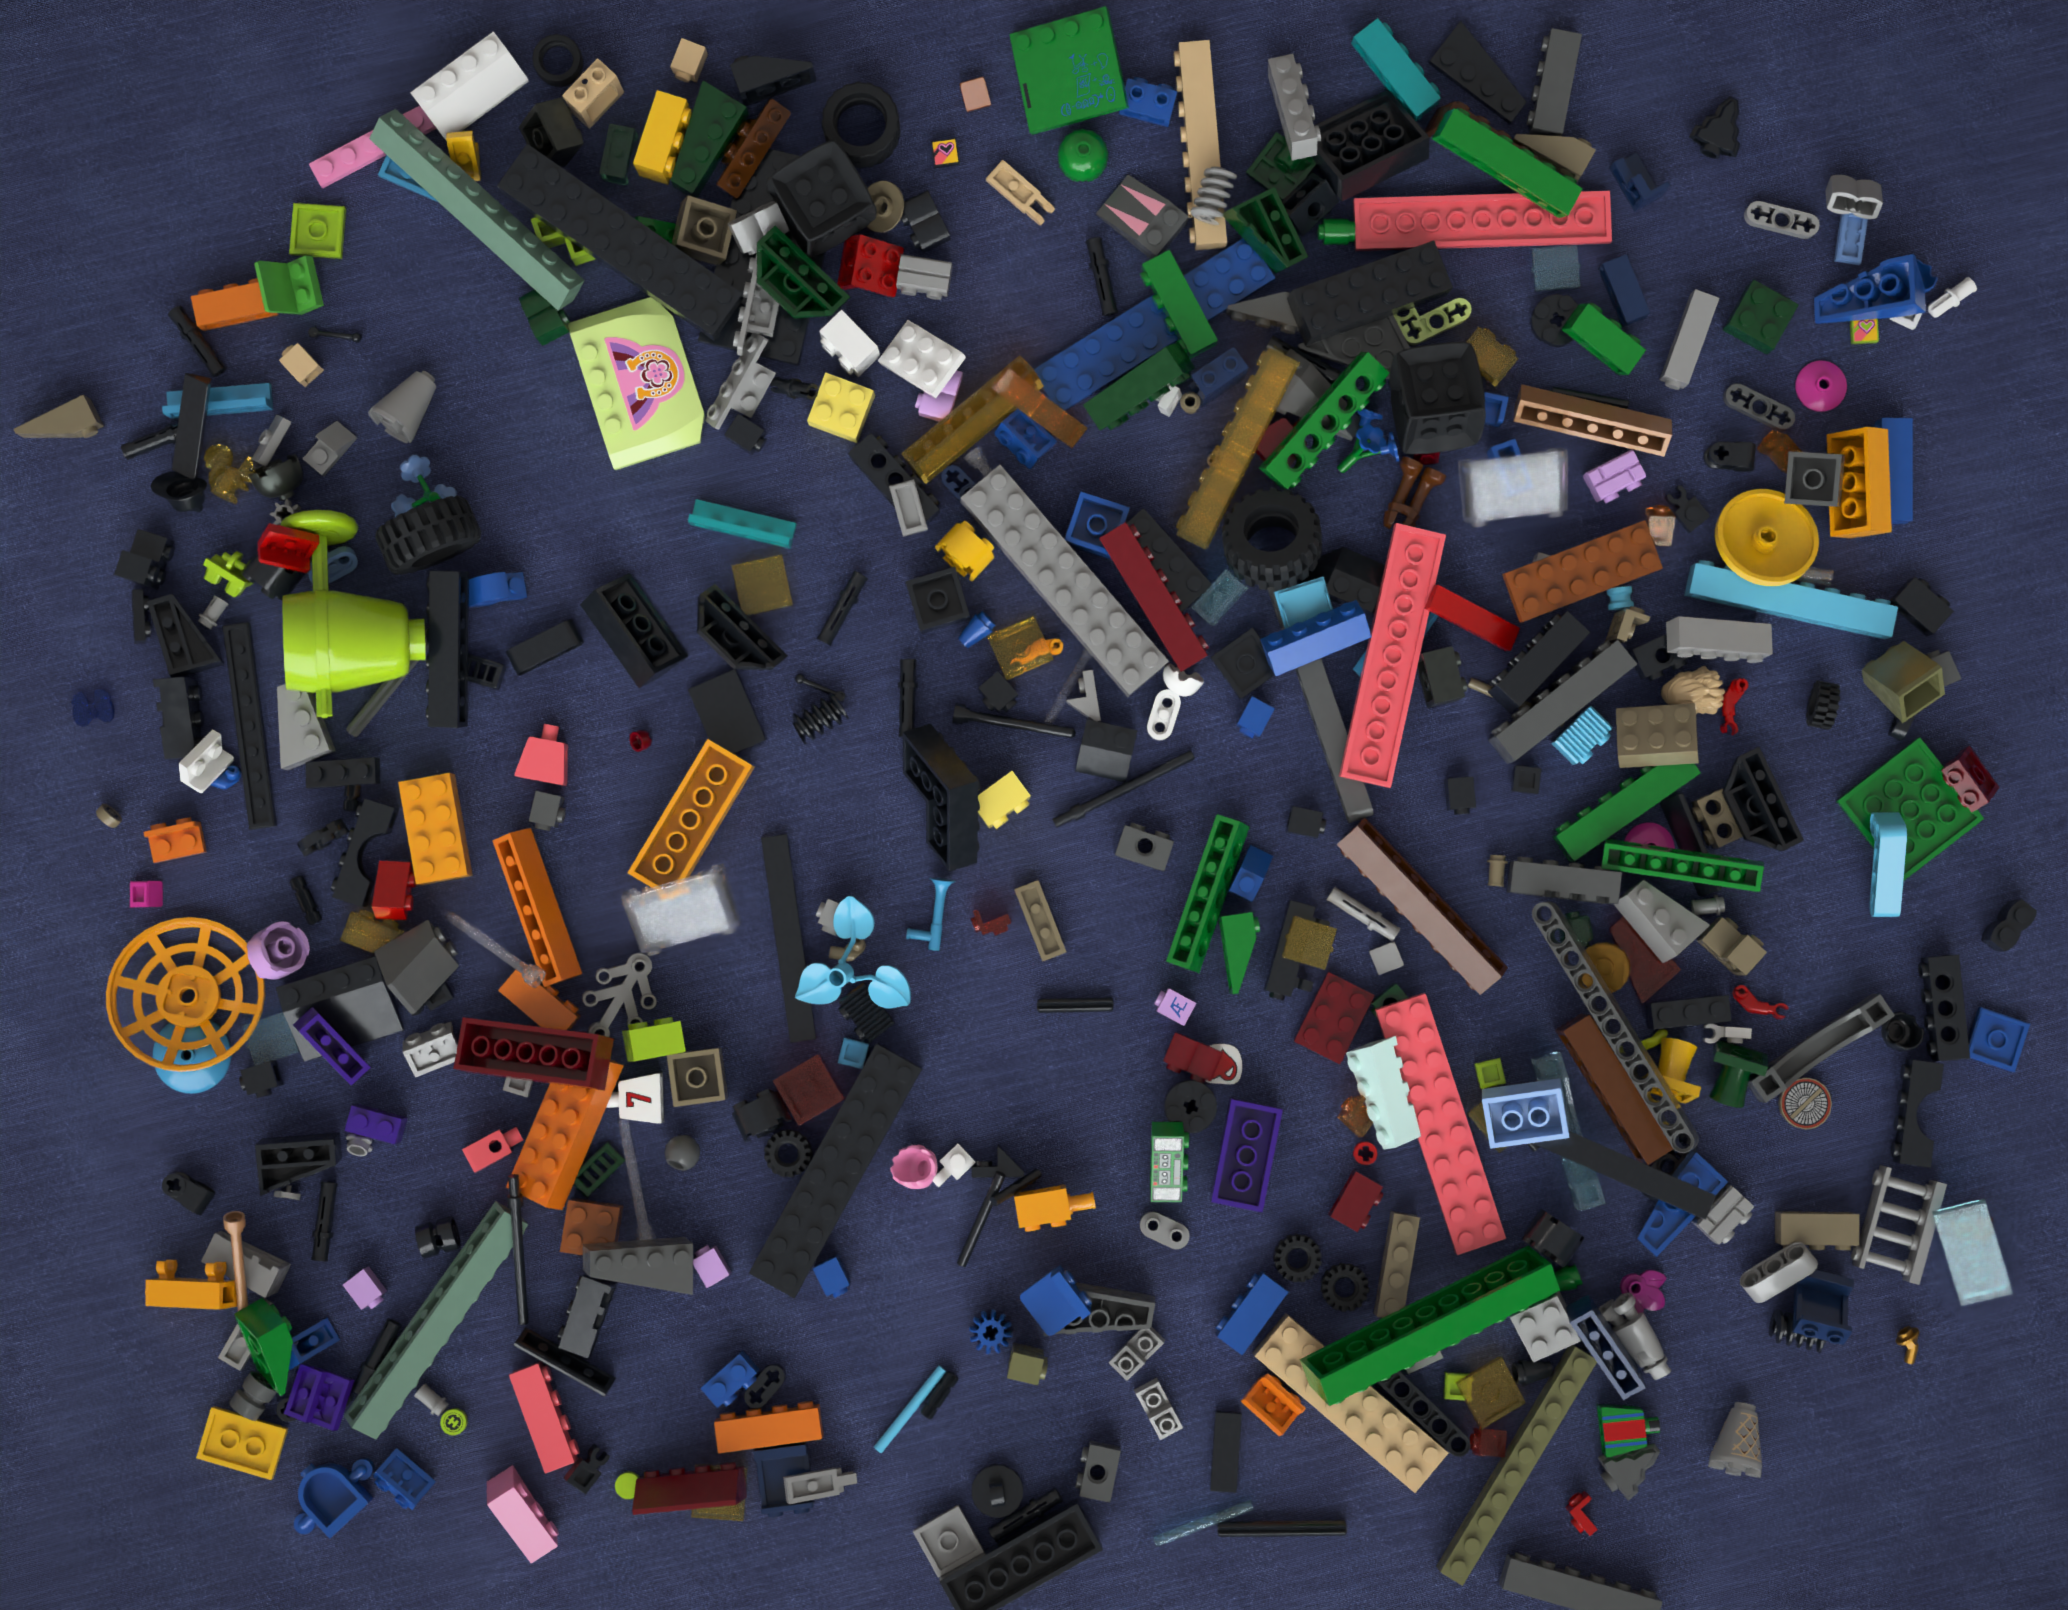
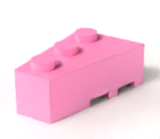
M513 1465L487 1481L488 1507L530 1563H533L558 1546L557 1535H559L556 1526L552 1521L549 1522L542 1507L535 1501Z

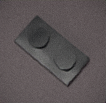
M132 589L134 644H142L146 642V637H151L150 621H145L144 611H149L147 604L149 598L148 596H143V589Z

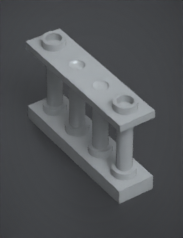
M1880 1165L1879 1170H1875L1873 1174L1872 1184L1874 1188L1861 1231L1859 1246H1854L1852 1250V1265L1864 1269L1866 1261L1901 1271V1274H1903L1902 1280L1920 1285L1947 1184L1929 1180V1184L1925 1186L1890 1176L1892 1168ZM1887 1186L1922 1196V1199H1924L1922 1209L1915 1211L1883 1201ZM1880 1211L1915 1221V1224H1917L1915 1235L1908 1236L1877 1227L1876 1224ZM1873 1236L1908 1246V1249H1910L1908 1260L1901 1261L1870 1252L1869 1249Z

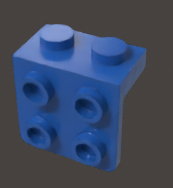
M1058 1265L1020 1294L1021 1302L1048 1336H1053L1080 1316L1083 1320L1091 1314V1299L1085 1291L1080 1292L1075 1285L1076 1280L1069 1270L1064 1271L1061 1265Z

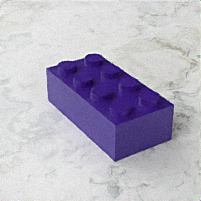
M1229 1098L1209 1199L1212 1203L1263 1213L1283 1109Z

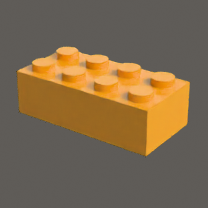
M1863 427L1827 434V454L1845 455L1841 506H1829L1830 537L1857 538L1892 532L1888 429Z
M445 773L398 782L416 884L425 885L473 876L455 774Z

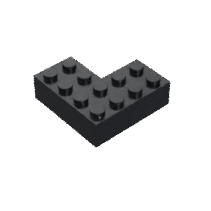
M931 724L904 731L903 774L926 801V843L949 872L977 863V852L980 850L978 842V831L980 830L978 822V811L980 810L978 790H980V782L978 777L969 771L966 763L963 760L961 761L956 755L954 748L946 743L943 735L937 732Z

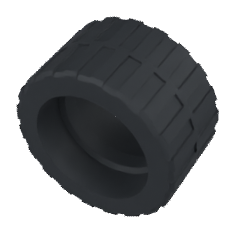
M868 82L848 83L834 91L833 95L826 101V106L822 112V128L825 141L836 140L856 168L874 167V165L881 164L893 154V150L897 147L900 137L899 114L896 104L892 101V97L881 87ZM855 105H870L877 108L885 119L883 135L874 143L866 146H854L843 141L837 130V122L841 114L848 108Z

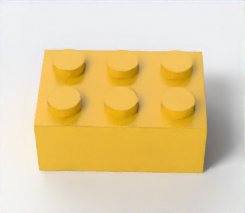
M659 90L656 91L633 161L639 176L669 185L692 115L687 99Z

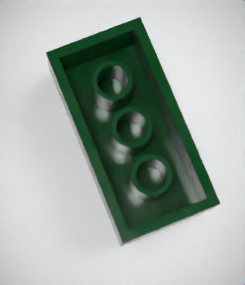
M1176 342L1160 350L1083 404V406L1100 431L1107 427L1111 431L1129 420L1128 414L1133 416L1150 405L1148 400L1153 402L1170 392L1171 390L1168 386L1171 385L1173 388L1191 377L1189 372L1195 366L1180 343Z

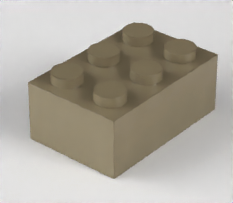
M1695 703L1616 708L1617 750L1620 768L1699 763Z

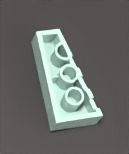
M1396 1036L1373 1041L1346 1052L1348 1066L1355 1075L1358 1091L1363 1096L1367 1106L1368 1117L1373 1121L1377 1140L1384 1150L1396 1148L1421 1137L1414 1106L1407 1101L1408 1092L1410 1091L1408 1082L1402 1079L1400 1068L1403 1067L1402 1059L1400 1056L1396 1057L1394 1046L1398 1045Z

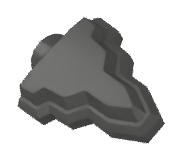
M1652 1443L1647 1444L1645 1448L1607 1458L1602 1454L1598 1456V1459L1605 1471L1600 1476L1612 1493L1619 1489L1629 1501L1639 1492L1638 1486L1645 1480V1471L1654 1465L1660 1450Z

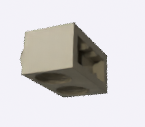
M1723 788L1691 802L1693 808H1691L1692 814L1697 822H1701L1705 830L1702 832L1704 840L1709 846L1712 845L1713 849L1720 848L1743 837L1722 794ZM1708 801H1713L1716 804L1717 809L1713 815L1706 811ZM1720 824L1725 825L1728 830L1725 838H1721L1717 834V827Z

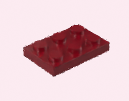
M1327 972L1293 1041L1337 1064H1341L1375 995Z

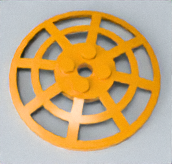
M194 917L175 918L160 922L133 938L115 961L106 989V1009L109 1022L123 1046L135 1057L150 1066L177 1072L197 1071L211 1067L238 1051L255 1030L261 1017L265 1000V980L256 974L258 983L257 1004L243 1002V985L239 971L250 964L247 942L235 931L221 923ZM178 928H200L198 943L178 944L166 949L158 935ZM211 930L230 938L245 954L232 963L222 952L208 946ZM146 942H149L156 955L143 967L137 980L121 976L126 964L134 953ZM195 952L193 965L177 967L171 958L172 955L178 953ZM206 954L218 959L226 968L212 976L203 968ZM162 962L168 973L161 979L158 985L147 983L146 979L151 971ZM231 977L235 986V1001L221 999L219 985ZM118 986L134 990L133 1008L137 1021L126 1027H122L117 1012L116 994ZM187 990L195 992V998L190 1003L182 1002V994ZM142 993L156 996L158 1010L146 1017L142 1008ZM217 1009L232 1011L226 1023L218 1031H215L209 1020L214 1016ZM239 1013L254 1015L243 1036L226 1050L220 1038L231 1029ZM164 1018L175 1025L171 1040L159 1035L153 1030L151 1025ZM200 1026L207 1037L195 1042H182L186 1028ZM144 1030L154 1041L168 1047L163 1061L156 1060L143 1053L128 1037ZM211 1044L217 1055L210 1060L196 1064H173L178 1050H194Z

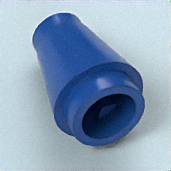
M985 612L975 613L958 639L965 647L970 648L991 634L996 624Z

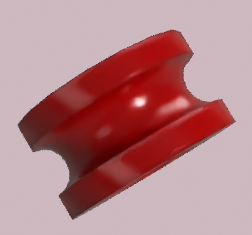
M1367 1141L1359 1142L1353 1150L1355 1160L1362 1165L1374 1163L1378 1155L1376 1147ZM1363 1146H1368L1372 1156L1371 1158L1367 1156L1368 1160L1364 1161L1363 1157L1358 1155L1359 1149L1363 1150Z

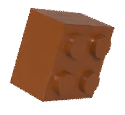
M579 1198L569 1199L560 1252L583 1255V1244L618 1242L624 1205Z

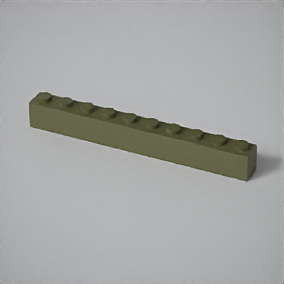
M1575 1345L1567 1347L1555 1367L1552 1377H1549L1436 1565L1442 1574L1458 1584L1464 1585L1595 1367L1597 1361L1593 1356Z

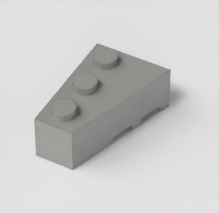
M286 683L278 686L281 769L291 770L306 764L305 762H311L336 752L324 719L316 716V699L314 694L286 690Z

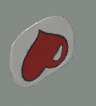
M1228 1044L1210 1045V1047L1222 1051L1223 1054L1212 1080L1205 1081L1215 1084H1235L1238 1082L1242 1073V1059L1238 1049Z

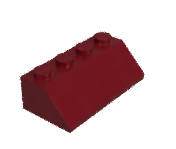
M736 1462L720 1464V1468L711 1469L710 1465L695 1466V1471L686 1472L685 1467L669 1469V1473L660 1474L659 1470L645 1471L644 1476L636 1479L632 1508L633 1515L737 1505L747 1498L744 1466L736 1467Z

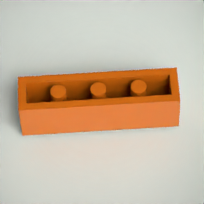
M813 1401L797 1403L798 1407L787 1408V1405H777L771 1407L772 1411L762 1412L761 1408L746 1410L744 1415L736 1416L735 1412L722 1413L720 1418H716L714 1421L718 1454L822 1439L824 1434L820 1404L813 1405Z

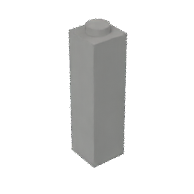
M1697 289L1690 294L1659 379L1665 382V386L1679 390L1680 388L1684 389L1689 384L1719 297Z

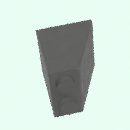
M429 920L374 951L387 987L411 1015L420 1009L459 966L455 957L458 955L456 947L451 941L446 942V936L439 926L435 928Z

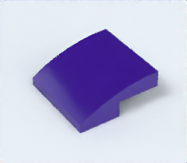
M300 1364L284 1414L305 1423L312 1422L329 1430L338 1431L355 1380L321 1368Z

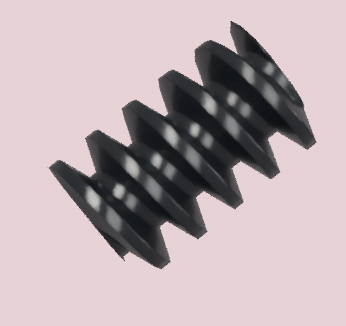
M829 693L830 702L820 698L821 707L811 703L812 712L809 713L803 708L802 718L796 713L793 714V725L804 744H807L806 735L812 740L816 739L815 730L821 735L825 734L824 725L830 730L834 729L833 720L839 725L843 724L842 715L850 720L839 699L832 693Z
M1776 1309L1772 1314L1769 1325V1337L1775 1335L1776 1343H1780L1782 1338L1785 1337L1786 1345L1788 1346L1795 1339L1797 1348H1800L1804 1341L1806 1342L1807 1350H1811L1813 1344H1816V1351L1819 1353L1822 1351L1826 1340L1805 1337L1802 1334L1793 1332V1314L1791 1312H1785L1783 1315L1781 1310Z

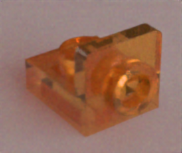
M1664 505L1646 508L1647 526L1654 545L1671 546L1676 519L1673 511Z

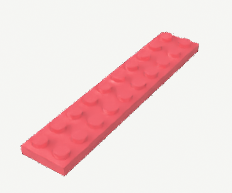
M1582 191L1569 215L1562 218H1557L1519 193L1354 198L1355 251L1408 250L1431 241H1435L1437 249L1610 244L1612 242L1610 191Z
M1399 523L1394 524L1370 632L1372 637L1368 641L1339 777L1391 788L1429 611L1424 608L1432 588L1436 584L1446 538L1445 534Z
M1421 993L1375 1009L1384 1039L1396 1036L1398 1045L1394 1046L1396 1057L1400 1056L1402 1059L1401 1077L1404 1081L1408 1082L1410 1091L1408 1092L1407 1101L1414 1106L1421 1133L1418 1141L1455 1253L1460 1255L1506 1239L1426 994Z

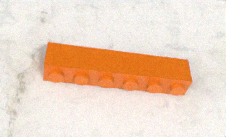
M527 828L511 832L492 840L543 986L547 987L581 975L582 971L532 829Z

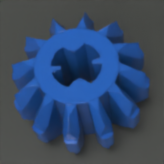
M992 1309L991 1317H988L986 1311L983 1310L981 1311L983 1320L976 1316L973 1318V1322L978 1326H969L970 1332L978 1333L971 1336L970 1341L980 1340L976 1346L978 1351L982 1349L983 1345H986V1354H990L991 1346H994L995 1351L1000 1353L999 1343L1005 1347L1009 1346V1342L1003 1337H1013V1332L1005 1330L1010 1328L1012 1323L1008 1321L1002 1324L1006 1317L1004 1313L997 1319L995 1318V1309ZM992 1325V1329L994 1327L998 1329L995 1332V1337L989 1338V1334L985 1336L984 1333L987 1331V1326Z

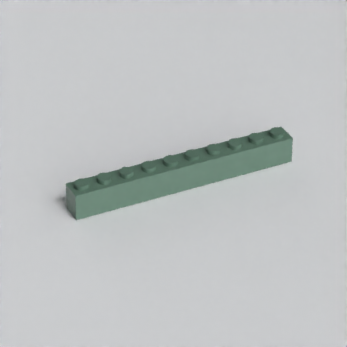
M394 109L379 117L369 138L378 148L558 311L574 301L585 281L398 110Z
M497 1201L492 1205L345 1413L344 1417L351 1428L374 1439H377L381 1432L386 1430L395 1412L402 1407L405 1398L417 1386L424 1371L432 1365L436 1354L448 1342L456 1326L463 1321L465 1313L477 1301L480 1292L487 1282L494 1277L499 1265L509 1256L510 1250L513 1247L510 1208ZM522 1218V1230L524 1234L525 1229L528 1226V1223Z

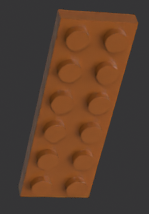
M1646 520L1506 572L1502 576L1521 623L1663 569Z

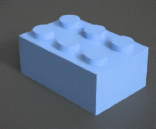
M1560 1078L1482 1089V1104L1490 1149L1569 1138V1126Z

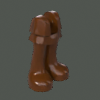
M1403 456L1400 461V468L1403 472L1402 479L1392 502L1388 504V510L1384 513L1383 526L1390 530L1397 518L1398 512L1407 516L1402 524L1415 527V522L1420 518L1419 513L1427 495L1433 487L1442 485L1447 476L1435 469L1426 467L1409 506L1405 505L1406 499L1423 465L1414 459Z

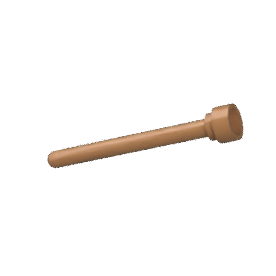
M232 1211L223 1216L224 1229L227 1230L231 1237L238 1311L248 1306L241 1237L246 1221L243 1212Z

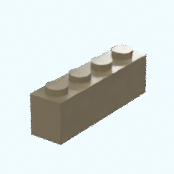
M1396 1211L1390 1212L1373 1312L1377 1317L1383 1318L1405 1307L1420 1217L1417 1215Z

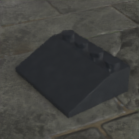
M1389 90L1379 93L1314 125L1319 126L1321 141L1317 142V155L1312 157L1324 179L1327 180L1341 202L1429 159L1430 137Z
M376 956L276 987L283 1014L304 1062L322 1056L293 1026L311 1007L351 1047L404 1031L394 995L385 983Z

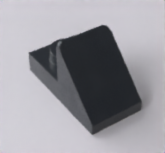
M997 1145L998 1165H993L990 1160L977 1161V1165H972V1178L994 1177L997 1171L1004 1173L1006 1177H1024V1170L999 1145Z

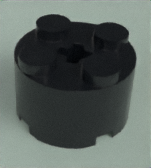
M258 550L244 566V571L241 573L248 581L252 583L256 581L263 587L261 591L271 599L277 597L280 600H283V595L291 594L305 576L303 572L260 563L258 561Z
M1183 1080L1174 1084L1167 1091L1163 1105L1166 1118L1169 1122H1183L1184 1132L1196 1133L1206 1129L1214 1120L1217 1112V1102L1213 1092L1206 1085L1195 1080ZM1191 1099L1195 1100L1196 1110L1186 1113L1187 1108L1183 1106L1184 1102H1190Z
M769 1088L756 1094L757 1099L752 1102L744 1100L732 1106L734 1112L731 1115L745 1143L751 1141L750 1136L756 1135L757 1138H761L783 1127V1120L786 1122L792 1121L779 1091L774 1092V1090Z
M1542 1208L1522 1237V1240L1563 1268L1569 1263L1585 1237Z

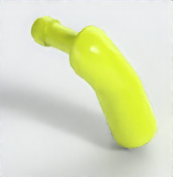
M1664 1028L1659 1029L1652 1037L1641 1042L1646 1050L1659 1045L1661 1039L1667 1037L1668 1032Z

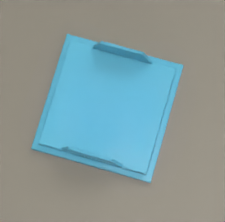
M1323 576L1274 592L1285 629L1293 626L1295 623L1303 622L1333 609Z

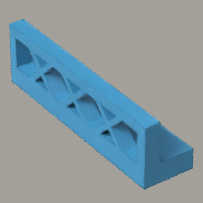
M270 383L210 388L207 416L273 410L272 386ZM183 390L166 392L167 406H162L163 414L170 419L179 418Z

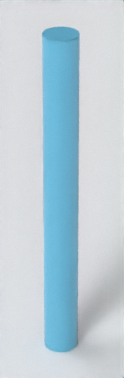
M938 1365L875 1444L874 1448L878 1452L882 1453L947 1372L942 1366Z

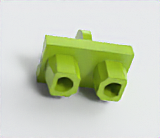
M236 551L233 555L224 552L222 557L216 554L211 559L206 558L203 563L207 567L204 579L216 585L220 583L222 577L229 581L225 591L232 597L240 596L246 587L253 585L252 582L248 581L241 574L246 564L241 562L243 554L239 551Z

